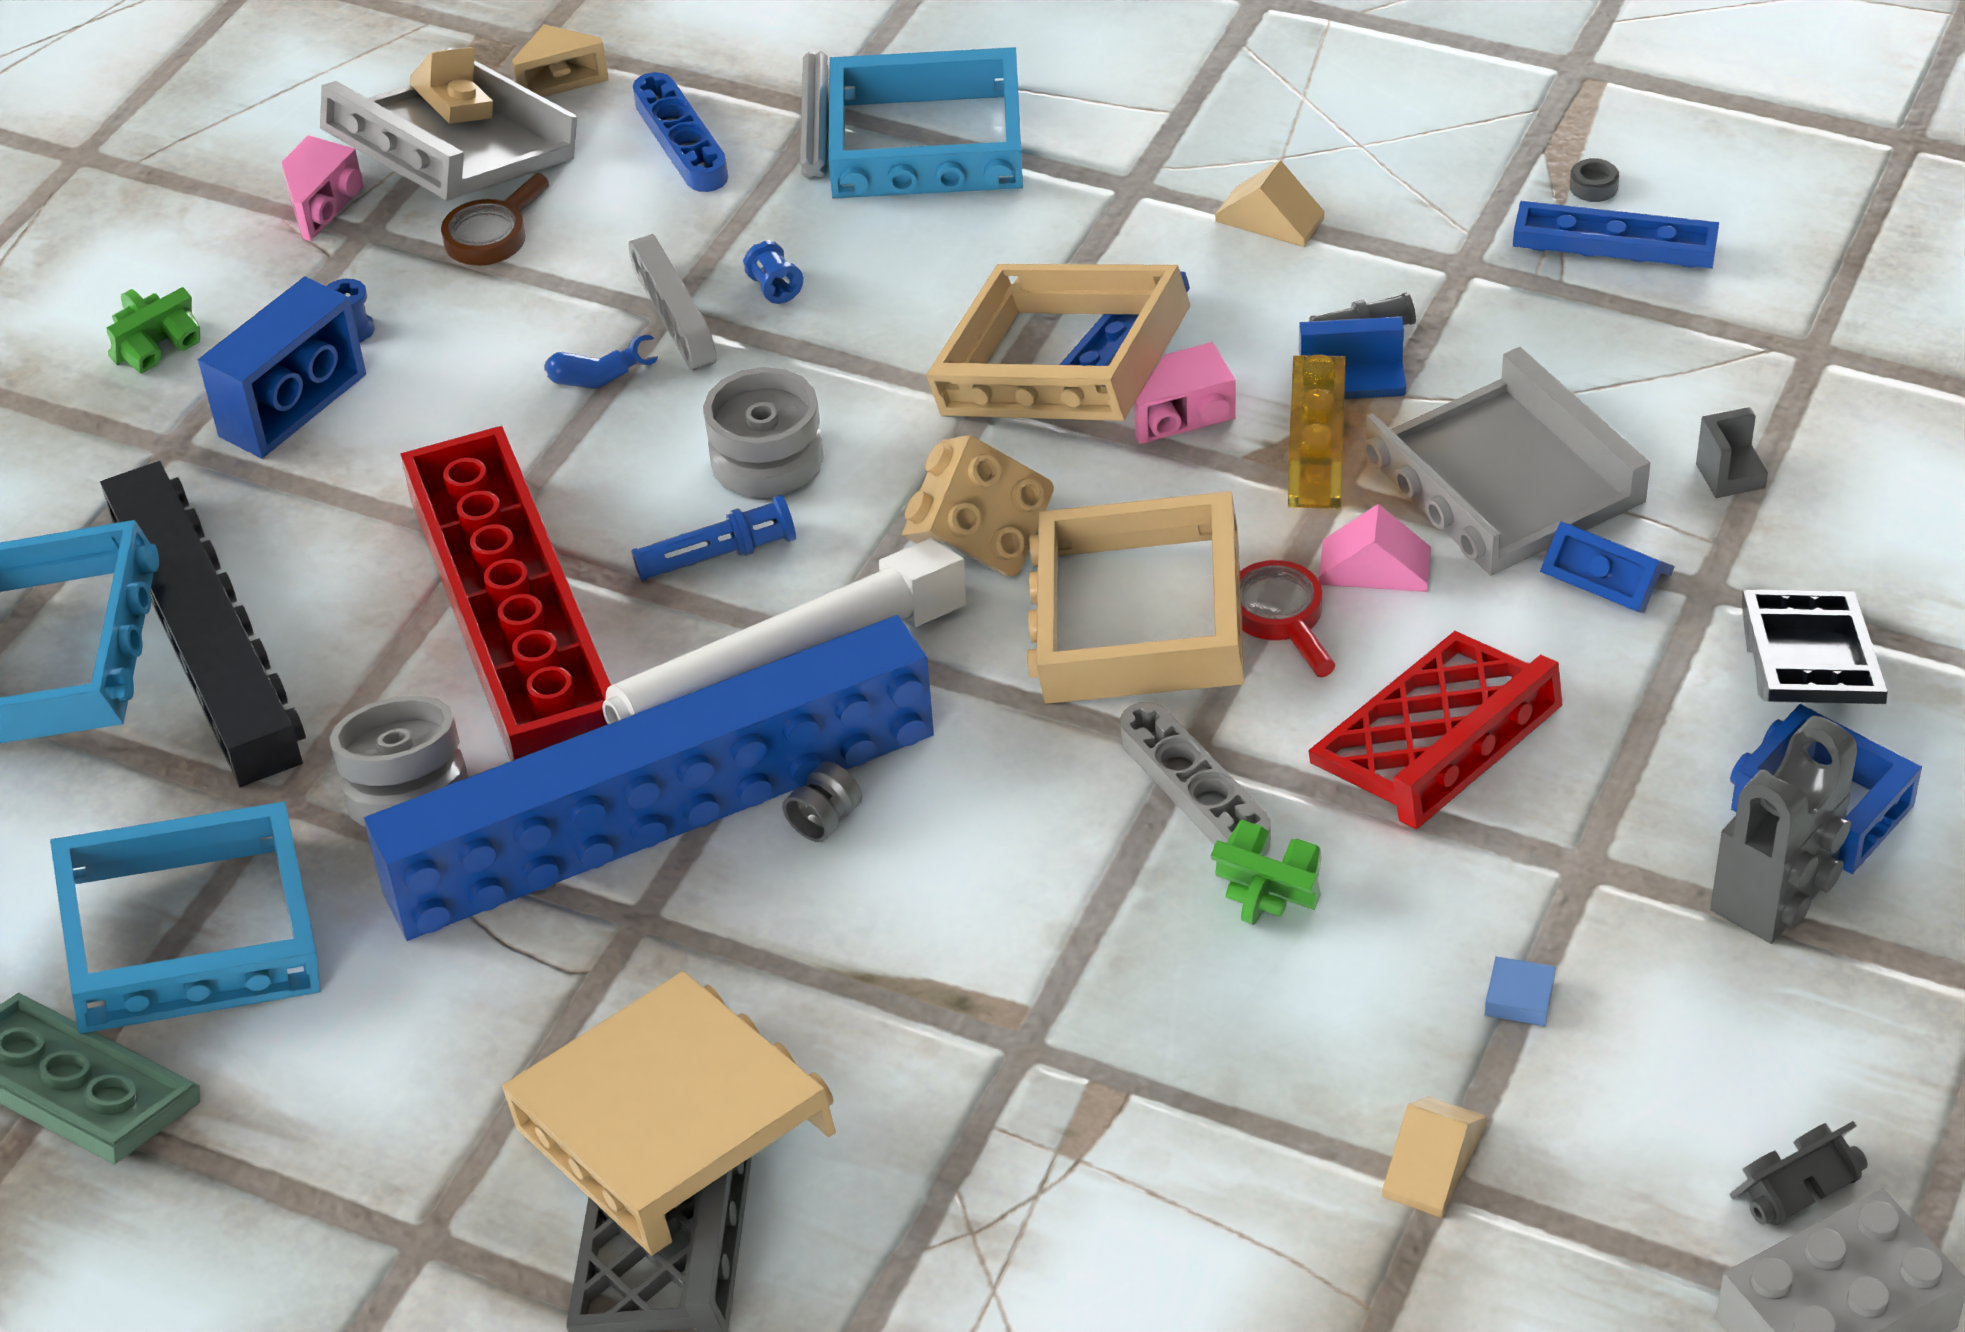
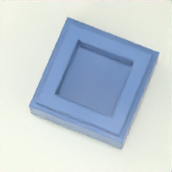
M1495 956L1484 1016L1546 1026L1556 966Z

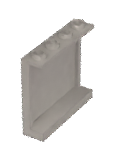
M475 60L473 82L493 100L492 118L449 124L411 85L369 98L364 97L338 81L321 85L320 129L446 201L574 159L577 116Z
M1521 347L1503 354L1502 378L1397 427L1389 429L1373 413L1366 416V440L1363 443V449L1371 466L1375 469H1380L1396 484L1399 492L1405 498L1411 499L1427 514L1429 520L1436 528L1442 529L1459 545L1461 551L1468 559L1474 560L1490 576L1549 549L1560 521L1588 530L1646 502L1651 462Z

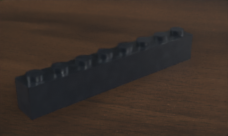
M157 461L100 481L112 522L119 523L135 520L150 544H155L157 548L159 567L153 574L150 589L152 606L239 788L303 764L298 741L306 739V735L299 715L294 707L288 710L284 709L283 705L288 704V699L281 679L277 672L267 675L266 670L271 669L265 648L260 638L250 641L249 637L253 636L254 632L248 614L243 605L233 607L232 604L237 602V598L230 578L226 572L217 575L216 571L220 570L221 567L216 551L210 539L204 542L200 541V539L205 538L204 531L195 509L191 508L186 511L184 509L189 506L179 477L169 479L161 461Z

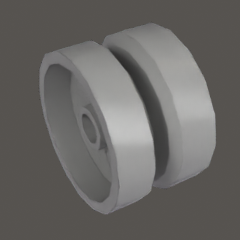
M760 367L742 370L728 376L708 392L703 405V412L708 436L710 462L713 476L724 488L742 496L769 498L787 495L806 486L819 473L824 453L819 429L818 401L815 389L804 377L786 369Z
M418 695L403 696L370 703L348 714L335 725L329 737L338 774L343 777L341 786L350 818L362 826H365L363 817L468 778L461 750L457 748L460 741L451 708L436 698Z

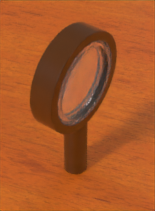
M535 173L504 201L497 199L474 200L464 203L449 212L441 225L444 248L447 254L460 263L480 266L501 262L517 253L525 241L523 217L520 212L549 187L547 178L541 173Z

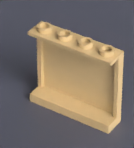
M684 971L502 1085L516 1129L651 1256L673 1242L664 1214L805 1120L810 1121L828 1138L836 1133L829 1107L833 1104V1096L825 1081L814 1072L808 1075L795 1064L792 1056L782 1044L776 1042L772 1045L760 1035L755 1024L747 1015L741 1013L737 1016L725 1006L722 998L712 986L706 985L702 987Z

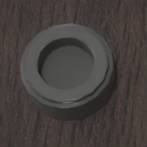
M1589 158L1576 163L1571 169L1570 190L1573 195L1581 200L1601 202L1612 198L1618 191L1619 170L1607 160Z

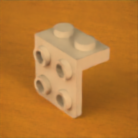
M972 435L941 440L932 449L926 460L925 469L928 473L920 491L913 495L906 507L905 518L907 523L901 536L916 544L932 538L937 542H944L1004 576L1019 574L1030 550V534H1036L1038 531L1039 511H1046L1054 491L1053 483L1043 475Z

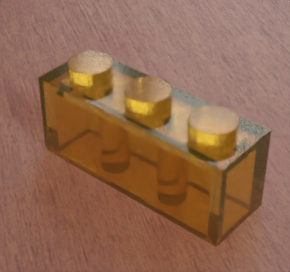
M1293 355L1288 460V507L1341 509L1346 356Z

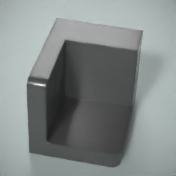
M1750 407L1702 416L1696 465L1715 498L1766 488L1768 472L1752 446L1756 416Z

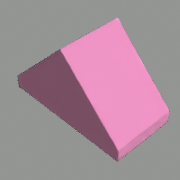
M1377 504L1323 539L1319 582L1321 585L1427 592L1431 546L1381 505Z

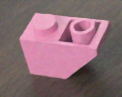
M308 135L281 162L290 201L302 238L311 241L329 224L337 213L364 187L355 148Z
M1213 342L1168 353L1163 356L1134 403L1135 438L1138 444L1236 419V379Z

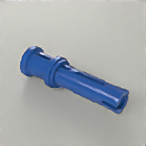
M783 495L773 497V502L745 512H742L739 508L731 510L730 514L726 515L725 521L688 533H682L639 549H632L631 553L639 578L643 582L648 578L692 566L733 551H737L739 555L744 554L747 556L753 554L755 547L784 538L787 542L796 540V532L788 505ZM767 521L774 522L773 525L757 530L753 529L755 525ZM726 534L731 535V538L723 541L718 540V537ZM701 542H707V546L670 558L665 557L667 553Z

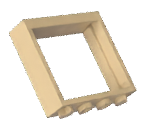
M997 264L926 374L940 415L1124 421L1191 306L1179 266L1144 264ZM1008 276H1018V278L1011 284ZM1019 313L1139 315L1109 366L987 364Z
M1232 491L1039 511L1038 534H1030L1029 537L1033 567L1038 566V571L1029 572L1032 604H1037V609L1028 611V626L1031 642L1037 643V649H1028L1027 662L1029 677H1039L1045 704L1244 684L1239 541ZM1212 540L1214 636L1057 651L1058 556Z

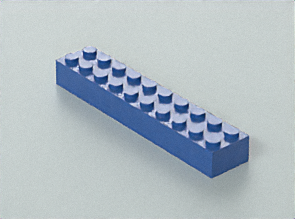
M895 615L363 817L383 895L406 941H409L427 933L436 932L445 926L481 912L492 910L499 905L537 890L546 889L555 883L588 870L602 867L606 863L634 852L653 847L660 842L698 827H704L744 809L758 806L767 800L793 791L797 787L807 786V776L822 762H832L847 770L900 748L914 745L923 739L934 736L928 658L899 615Z

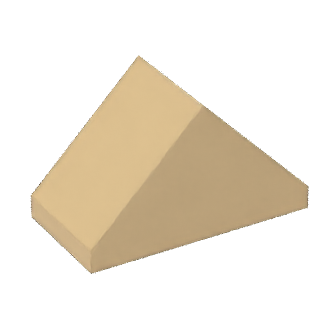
M543 24L512 59L515 82L541 97L609 80L601 37Z
M1281 160L1236 186L1215 214V222L1305 247L1324 220V210Z
M1429 1096L1408 1103L1383 1185L1382 1197L1442 1218L1487 1124V1116Z

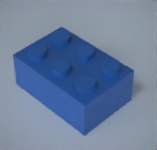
M306 276L197 359L218 437L261 459L366 375L349 297Z

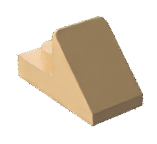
M472 47L432 52L410 75V85L449 124L492 118L493 100L473 82L475 51Z

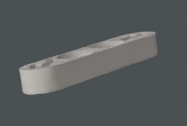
M651 234L629 241V253L635 273L688 367L693 370L715 363L717 360L716 350L710 330L656 236Z
M1139 702L1123 711L1120 717L1121 744L1125 751L1214 845L1217 840L1227 843L1234 831V816L1235 826L1238 825L1240 820H1245L1262 826L1271 835L1270 818L1267 813L1167 709L1156 703ZM1154 730H1156V745L1155 737L1150 733ZM1174 757L1186 758L1193 763L1189 768L1183 770H1172L1163 765L1165 761ZM1214 791L1221 793L1226 799L1216 805H1206L1199 802L1196 797L1201 793ZM1269 842V844H1268V847H1267L1266 852H1265L1264 855L1267 854V852H1268V850H1269V848H1270V842Z

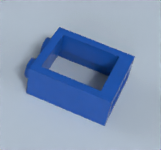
M1799 704L1784 721L1777 719L1771 724L1762 744L1752 754L1746 752L1736 762L1730 776V782L1734 784L1731 810L1737 812L1738 798L1742 789L1760 770H1767L1770 774H1775L1786 754L1790 739L1810 717L1819 716L1836 723L1849 732L1856 741L1857 756L1852 781L1870 790L1854 809L1846 815V819L1851 822V827L1846 840L1840 847L1838 859L1843 861V870L1853 875L1914 807L1922 766ZM1816 742L1813 760L1819 764L1829 765L1832 763L1829 751L1820 742Z

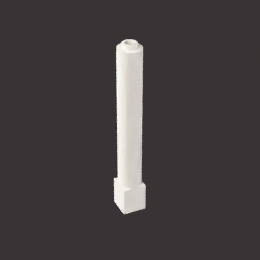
M932 538L879 560V572L609 686L606 691V700L602 706L607 724H611L895 615H899L902 621L915 628L966 606L964 558Z

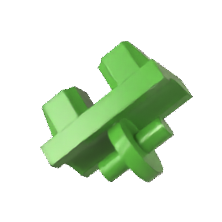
M184 287L161 299L156 293L143 299L133 289L122 293L121 303L124 309L112 315L114 324L107 327V334L111 342L108 356L116 365L127 361L141 374L157 366L162 360L161 349L157 343L169 338L178 350L185 351L200 341V326L192 314V297Z
M1240 820L1227 843L1219 840L1216 841L1210 856L1212 860L1216 861V876L1231 881L1225 897L1243 903L1241 920L1255 925L1263 911L1281 917L1285 911L1287 901L1315 910L1321 896L1318 882L1322 859L1320 847L1300 839H1291L1282 862L1265 857L1264 854L1271 840L1270 832L1260 825Z

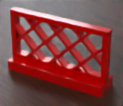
M1454 631L1308 750L1310 763L1396 805L1399 821L1417 830L1563 706L1559 662L1540 654L1531 663H1527ZM1457 653L1476 661L1473 664L1443 667ZM1512 677L1504 685L1487 687L1486 679ZM1479 680L1480 688L1452 692H1447L1446 684ZM1440 686V693L1407 697V694L1417 687ZM1479 705L1467 716L1450 718L1449 709ZM1443 710V719L1410 723L1409 714ZM1403 715V724L1370 727L1378 718ZM1442 736L1431 746L1413 748L1412 739ZM1404 740L1407 742V749L1373 753L1372 744ZM1366 745L1367 754L1341 757L1336 754L1342 748ZM1405 767L1393 777L1394 782L1375 773V770Z

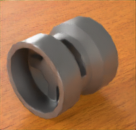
M822 762L807 776V786L797 787L783 801L782 809L790 825L799 834L814 842H823L838 827V818L847 817L862 802L863 795L855 778L847 770L832 762Z

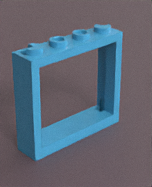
M1016 47L830 57L828 161L832 198L1023 188ZM996 78H1003V80L995 81ZM855 86L853 89H845V87ZM1004 97L1006 142L845 150V106ZM999 176H1013V177L999 178ZM854 184V186H842V185Z
M135 520L0 542V592L114 573L91 683L1 697L0 743L124 724L128 700H131L134 694L133 675L136 660L141 655L143 648L141 635L145 614H148L151 609L150 589L153 574L159 567V554L155 544H150Z
M285 802L50 839L71 992L79 1034L321 992L317 952ZM272 836H273V838L262 839V840H261V838L272 837ZM276 852L293 939L88 973L75 884ZM85 867L84 869L73 870L74 868ZM301 966L304 968L302 972L287 974V969ZM105 1000L106 1005L87 1007V1003Z

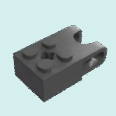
M1819 716L1810 717L1790 739L1786 754L1775 774L1772 775L1767 770H1760L1742 789L1738 798L1736 816L1721 831L1710 911L1770 944L1788 926L1794 929L1802 922L1810 908L1811 900L1820 890L1825 893L1829 892L1836 884L1843 869V861L1838 858L1840 847L1846 840L1851 827V822L1846 819L1857 756V745L1854 737L1841 726ZM1816 742H1820L1829 751L1832 757L1831 764L1823 765L1813 760Z

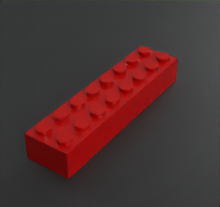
M503 426L400 453L410 500L510 761L608 725L602 706L606 700L607 688L611 686Z

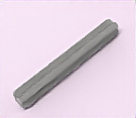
M809 51L803 57L800 164L801 174L808 179L812 176L821 178L827 172L829 66L827 65L828 56L822 51L816 54Z

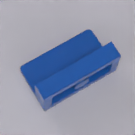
M1402 317L1299 322V369L1304 400L1319 401L1404 396L1406 394V379L1403 367L1404 327Z
M1560 521L1540 572L1637 612L1644 613L1660 573L1671 576L1675 566Z

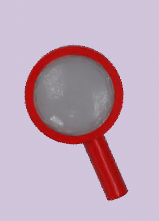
M1285 560L1261 561L1240 571L1242 631L1265 640L1291 639L1317 677H1326L1331 674L1335 669V662L1311 631L1318 622L1322 612V587L1318 578L1302 565Z

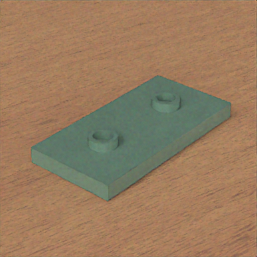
M19 992L0 1004V1104L114 1165L200 1103V1085L95 1031L79 1034L77 1022Z

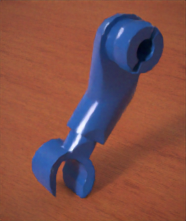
M638 335L631 340L627 349L621 352L615 350L599 359L567 352H557L546 360L544 371L547 372V377L556 384L590 389L601 388L627 373L628 368L635 364L651 365L655 363L658 356L642 359L638 354L639 344L644 340H653L654 337Z

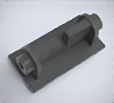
M1852 1121L1832 1132L1827 1123H1823L1793 1141L1798 1151L1781 1160L1776 1150L1762 1156L1742 1169L1748 1179L1730 1193L1731 1198L1734 1199L1748 1191L1754 1200L1749 1205L1754 1219L1761 1225L1769 1222L1773 1225H1779L1785 1219L1816 1202L1803 1182L1806 1179H1809L1820 1199L1827 1197L1850 1183H1855L1861 1179L1862 1171L1867 1168L1868 1163L1864 1153L1856 1146L1849 1147L1844 1136L1857 1127V1125Z

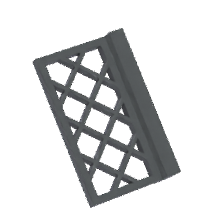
M752 1156L688 1198L677 1208H673L666 1213L667 1216L665 1218L671 1235L681 1228L690 1236L689 1244L669 1261L658 1252L651 1256L588 1197L566 1323L568 1332H655L695 1328L697 1332H728ZM620 1232L633 1245L606 1266L598 1259L599 1249ZM646 1256L659 1269L632 1290L620 1277ZM671 1281L682 1289L680 1307L652 1309L646 1303ZM609 1286H612L624 1297L607 1313L588 1314L590 1302Z

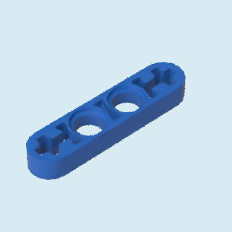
M659 72L647 73L638 77L633 83L636 109L686 184L691 189L699 192L715 191L723 187L728 180L725 154L673 78ZM670 117H681L676 120H663ZM687 142H698V143H696V144H694V145H689V146H681V145H680V144H682V143H687Z

